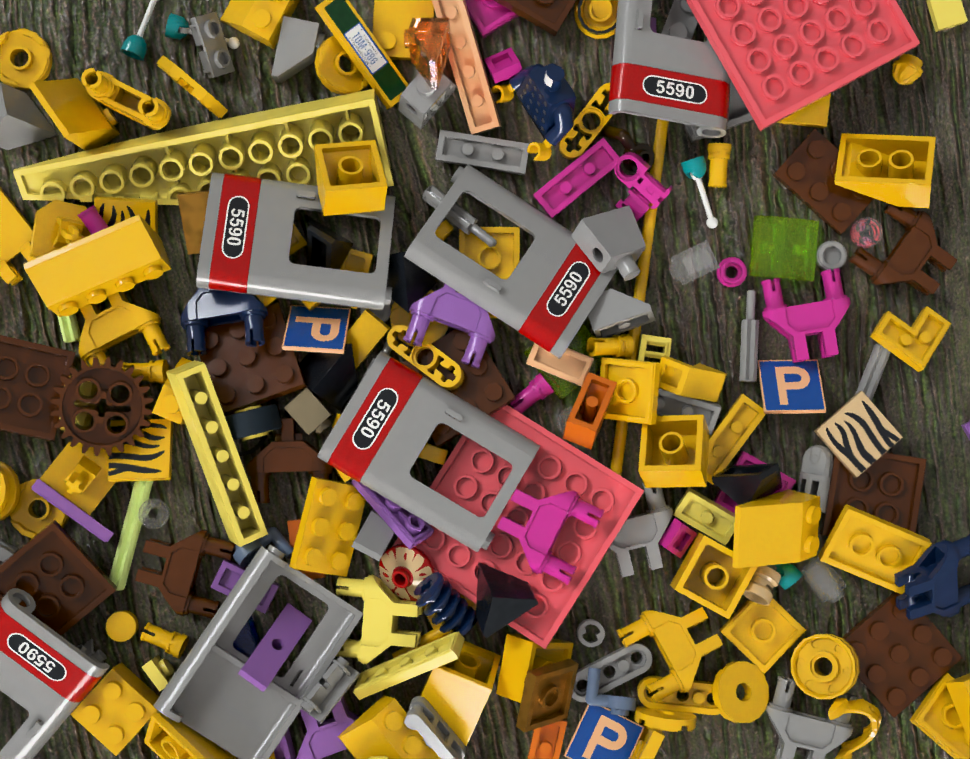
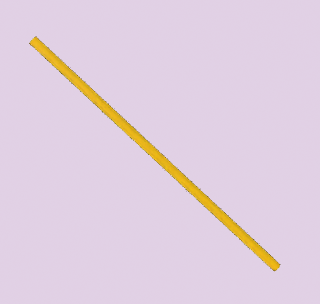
M657 119L653 146L654 163L650 168V174L661 183L669 121ZM649 208L644 214L642 236L646 246L638 258L637 266L641 272L636 276L633 298L645 302L657 208ZM641 326L628 332L634 340V352L630 358L625 359L637 360ZM616 421L610 469L620 476L622 475L629 423L625 421Z

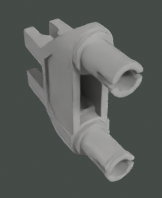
M642 483L648 509L645 513L629 516L609 548L615 552L622 577L635 575L629 550L644 547L648 566L651 570L663 568L658 543L671 520L673 509L670 505H666L662 488H654L653 493L652 488H645Z
M778 676L773 701L769 702L766 707V713L779 736L774 759H794L797 747L807 749L805 759H825L827 753L841 745L851 736L853 732L852 723H850L852 713H846L839 718L830 720L829 717L827 719L793 710L790 706L796 683L794 679L788 677L785 679L784 676ZM850 693L838 696V698H847L848 701L856 700L857 698Z

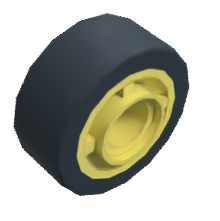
M276 404L263 407L257 405L235 411V414L225 417L234 441L239 439L246 441L269 435L268 432L282 428Z

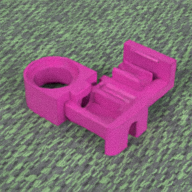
M628 152L617 159L614 165V172L617 178L629 188L628 193L630 195L625 201L620 199L615 206L621 208L629 205L637 222L649 208H657L673 188L671 185L666 189L647 171L651 166L636 153ZM625 159L633 160L637 165L636 174L631 176L624 174L621 169L622 161Z

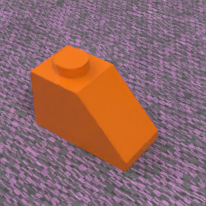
M588 372L567 419L563 439L592 450L617 382Z

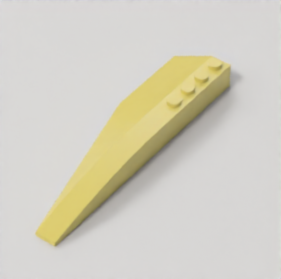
M375 88L169 130L13 170L23 200L64 201V199L80 200V202H93L96 196L157 200L158 205H179L177 198L179 193L209 190L212 172L317 186L315 144L376 140L388 187L394 186Z

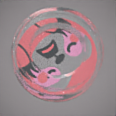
M871 217L857 220L850 230V237L853 243L863 248L877 245L883 236L881 224Z

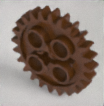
M94 356L93 365L89 366L82 359V369L78 370L71 365L69 370L72 376L69 377L63 374L60 376L65 386H54L53 390L59 393L60 397H53L50 402L59 405V408L52 410L50 414L52 416H60L54 427H65L61 438L63 439L71 435L73 437L71 447L76 446L80 442L83 444L82 453H85L89 447H94V454L98 456L100 449L105 448L108 456H111L112 447L116 446L122 453L124 452V442L134 446V434L144 437V432L140 426H150L151 424L144 415L153 414V409L146 407L145 404L153 402L154 399L152 396H144V393L150 389V385L140 386L139 383L144 378V375L139 374L134 377L132 375L134 365L125 370L122 368L123 359H120L116 365H111V357L107 356L105 363L100 364L98 357ZM85 381H90L96 384L98 391L93 396H85L80 391V385ZM117 385H123L128 388L129 396L126 399L118 400L112 396L111 390ZM100 399H106V404L109 406H129L131 410L123 411L106 408L105 413H101L97 406H76L74 402L79 400L90 404H99ZM81 412H87L93 416L94 422L84 427L77 423L76 416ZM112 416H121L126 424L122 429L114 430L109 427L107 421Z

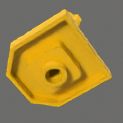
M53 200L37 210L29 257H41L91 235L85 224L78 217L81 212L87 209L86 206Z
M68 442L40 477V480L90 516L116 483L108 480L109 456L104 448H101L98 456H95L94 447H89L85 453H82V443L79 442L76 446L71 447V442Z

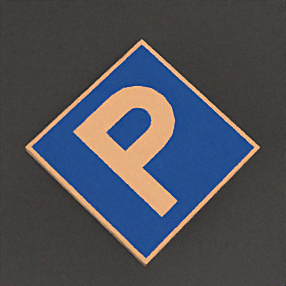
M291 305L282 350L344 354L351 309L317 306L309 311L303 305Z
M818 359L792 363V360H758L757 367L764 414L826 413Z
M587 704L563 756L569 759H630L645 727L624 716L610 714L611 710L606 707L590 706Z

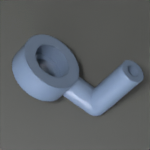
M270 527L267 530L268 535L242 547L235 545L233 558L240 567H246L250 564L261 546L265 548L273 542L278 550L286 554L284 557L290 559L293 547L276 527Z
M588 668L585 698L588 705L611 708L610 714L629 716V710L635 711L637 698L598 694L601 669Z

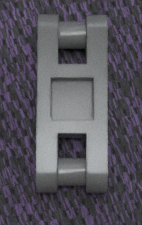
M414 697L411 700L409 711L404 720L406 727L411 730H417L423 737L425 744L432 748L441 759H464L466 747L424 697Z

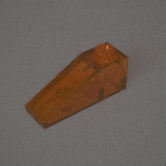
M412 18L409 29L404 31V46L409 48L411 62L429 87L438 90L451 49L449 18Z

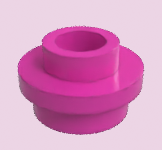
M736 257L725 258L717 266V279L726 287H737L746 279V265ZM728 267L736 270L734 278H729L726 275Z

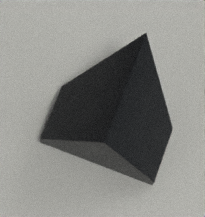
M306 215L307 265L340 269L354 243Z
M406 252L390 254L387 286L392 287L391 299L409 313L411 305L423 298L438 283L437 278L405 258Z
M351 343L345 345L344 354L309 352L300 362L306 385L338 410L344 406L358 387Z
M778 463L729 466L712 477L713 483L738 505L769 496L782 488Z
M478 562L476 618L483 635L488 638L539 603L528 582Z

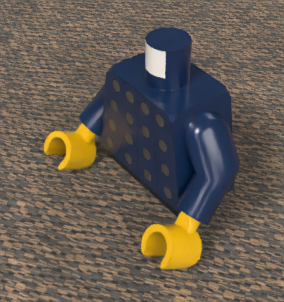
M553 63L546 66L542 64L527 66L510 78L509 84L495 85L491 88L492 93L501 91V98L496 103L510 102L514 97V91H517V98L545 139L543 143L532 142L529 144L527 152L532 154L538 153L533 159L534 161L548 160L552 154L551 146H556L574 125L575 93L564 78V70Z

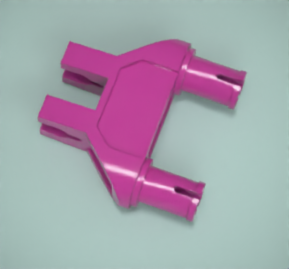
M840 268L833 269V271L830 269L820 272L826 296L823 301L787 306V304H784L780 278H774L773 281L771 279L761 281L766 308L762 312L763 319L788 340L792 363L804 362L809 359L807 336L817 335L821 359L834 357L839 354L835 329L851 304L850 297L844 295Z
M516 489L511 501L533 512L526 526L502 516L497 528L520 540L527 561L535 574L538 575L545 572L568 585L572 577L561 572V569L573 575L577 567L553 556L551 551L567 517L573 516L596 529L600 521L589 516V513L602 518L604 510L581 500L578 492L574 490L539 500Z

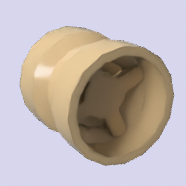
M758 566L743 595L755 603L768 606L773 598L771 591L779 585L782 577L777 571L768 566Z

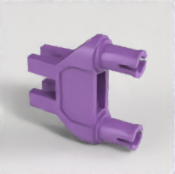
M444 284L443 288L419 299L411 305L409 310L413 316L403 341L410 344L414 333L417 332L413 345L422 347L429 323L433 321L468 333L470 340L461 362L468 365L474 354L471 367L480 368L487 344H491L495 340V331L489 314L485 309L462 294L455 292L456 290Z
M344 695L332 709L334 717L326 719L322 723L302 709L300 710L307 733L296 759H323L347 749L337 736L360 716L349 711Z

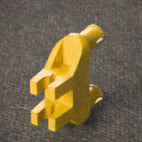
M89 68L82 73L81 80L88 94L111 110L152 130H160L169 122L171 108L163 100L157 97L154 99L120 82L106 72L95 71L94 68Z
M117 292L108 296L112 307L102 312L97 304H89L80 308L85 323L80 337L78 352L81 359L88 361L90 365H93L94 356L98 357L100 364H104L107 358L105 355L107 349L138 333H143L153 356L162 354L163 349L166 352L171 348L159 326L161 323L160 315L129 303L124 292Z
M703 607L683 617L645 610L641 612L639 620L617 630L620 639L630 633L632 634L622 639L623 641L621 642L625 648L648 635L653 637L670 669V674L646 685L649 694L661 689V691L651 696L654 703H658L677 691L680 693L688 692L694 681L701 657L723 645L718 634L695 644L688 632L691 628L708 619Z

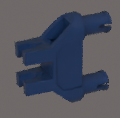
M198 288L181 315V326L186 330L187 337L186 354L192 357H198V351H200L201 356L207 354L205 329L208 327L240 321L245 322V345L257 347L256 341H258L259 346L264 345L263 319L268 315L267 308L252 294Z
M970 534L953 542L942 540L931 545L914 565L894 574L895 584L898 587L905 585V593L896 597V607L899 610L906 608V617L910 621L931 613L950 618L957 615L961 607L970 604V583L958 588L957 571L960 559L970 556Z

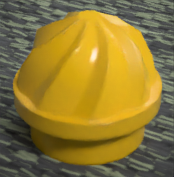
M910 54L901 55L892 65V76L900 85L913 84L923 73L921 69L923 61Z

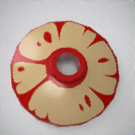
M397 544L388 548L379 564L382 581L397 597L407 601H417L420 596L414 595L416 587L426 577L435 573L429 558L420 549L413 547L409 550L405 544Z

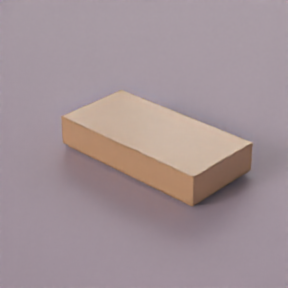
M534 343L526 364L582 387L594 358L567 348L562 357L558 358Z

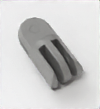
M813 445L803 455L797 491L820 496L821 513H825L833 468V455L827 447Z

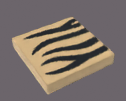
M859 391L814 430L853 477H858L903 438L863 391Z

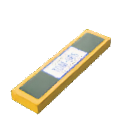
M324 0L317 5L315 10L371 88H375L376 95L386 109L393 107L399 102L400 95L409 84L349 0Z

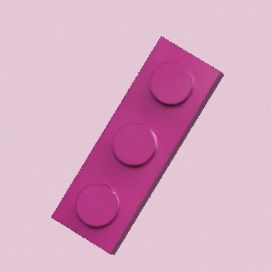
M603 137L535 192L533 198L546 214L553 219L614 169L615 162L619 156Z

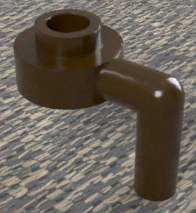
M609 125L602 129L604 137L621 142L625 148L623 154L633 152L640 157L643 155L642 159L652 167L654 151L649 145L635 142L626 129ZM623 160V165L628 171L637 172V165L633 160Z

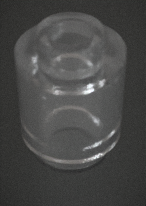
M819 557L809 562L802 569V573L805 575L804 580L822 603L827 601L830 604L835 603L845 595L843 590L846 587V583L832 565L820 561Z

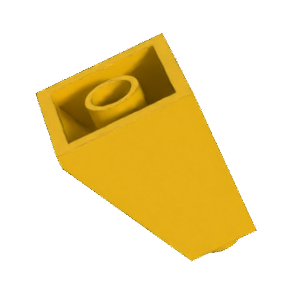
M467 641L463 643L459 659L429 671L420 696L424 697L465 746H467L492 691L501 655Z

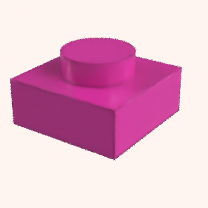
M511 47L484 59L486 68L495 84L500 81L509 80L522 70L521 63Z
M674 518L666 528L658 544L681 559L698 533Z

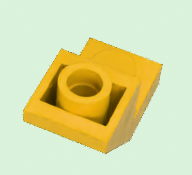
M666 355L661 357L659 388L683 397L718 402L727 373L701 363L692 366Z

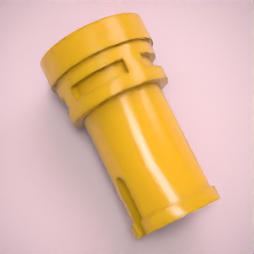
M707 144V159L710 160L707 187H727V168L732 144Z
M630 334L600 338L589 337L586 343V350L589 352L588 355L590 357L612 355L614 358H630L634 352V340Z
M166 359L150 360L149 363L123 362L122 368L125 370L134 365L132 375L135 377L143 374L144 378L142 381L164 384L168 378L166 371H169V365Z
M151 622L146 624L144 629L154 633L155 636L142 632L141 641L165 650V653L173 655L175 658L179 659L182 656L189 641L188 635L176 631L172 633L153 625Z

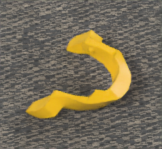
M836 697L828 711L830 720L839 718L846 713H860L870 719V724L863 727V734L861 736L843 742L835 759H851L852 752L872 741L878 733L882 719L881 713L876 706L864 699L848 701L847 698Z

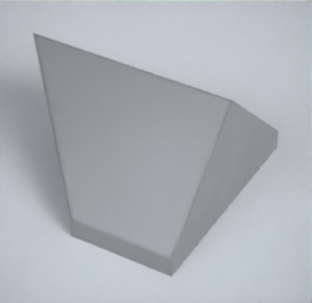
M0 82V148L11 150L58 136L27 93Z

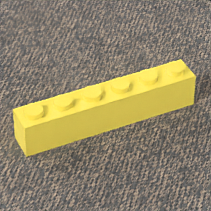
M194 360L166 371L229 540L242 547L268 535L206 364Z

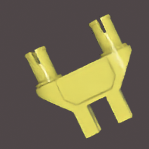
M368 575L364 579L338 577L336 586L346 587L336 588V595L361 597L364 601L361 639H347L336 657L358 658V662L367 665L390 646L415 648L417 645H420L421 632L398 629L399 616L419 617V615L423 614V607H417L416 601L400 600L375 575Z

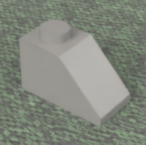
M283 16L271 73L275 82L283 83L315 61L317 49L326 40V34H323L320 23Z
M612 288L604 290L588 315L596 338L612 337L613 335L656 321L650 304Z
M373 509L351 547L380 561L395 533Z

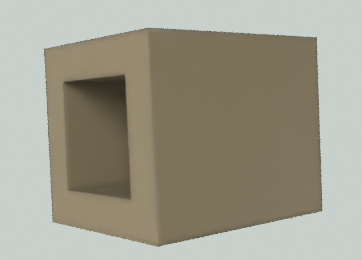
M309 387L305 388L284 407L308 435H312L314 432L320 435L332 424L329 419L334 414Z

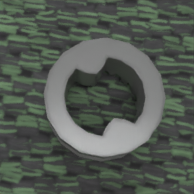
M586 619L578 625L577 637L583 645L596 647L602 643L605 631L598 621ZM587 625H595L599 630L595 633L597 639L594 641H586L583 638Z

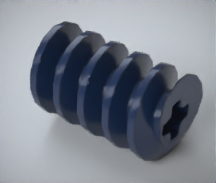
M436 572L429 575L416 587L414 595L420 596L416 601L417 607L421 608L428 604L424 614L426 616L434 614L432 623L435 625L443 622L440 626L442 633L449 632L451 634L459 631L464 636L476 624L475 610L468 606L464 598H460L459 592L452 589L448 581H444L441 573Z

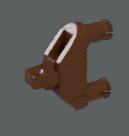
M281 418V434H275V441L271 442L246 465V473L248 476H251V489L257 503H270L269 475H272V472L308 471L311 477L330 480V474L333 473L334 467L317 457L319 450L308 441L303 440V433H296V421L293 418Z

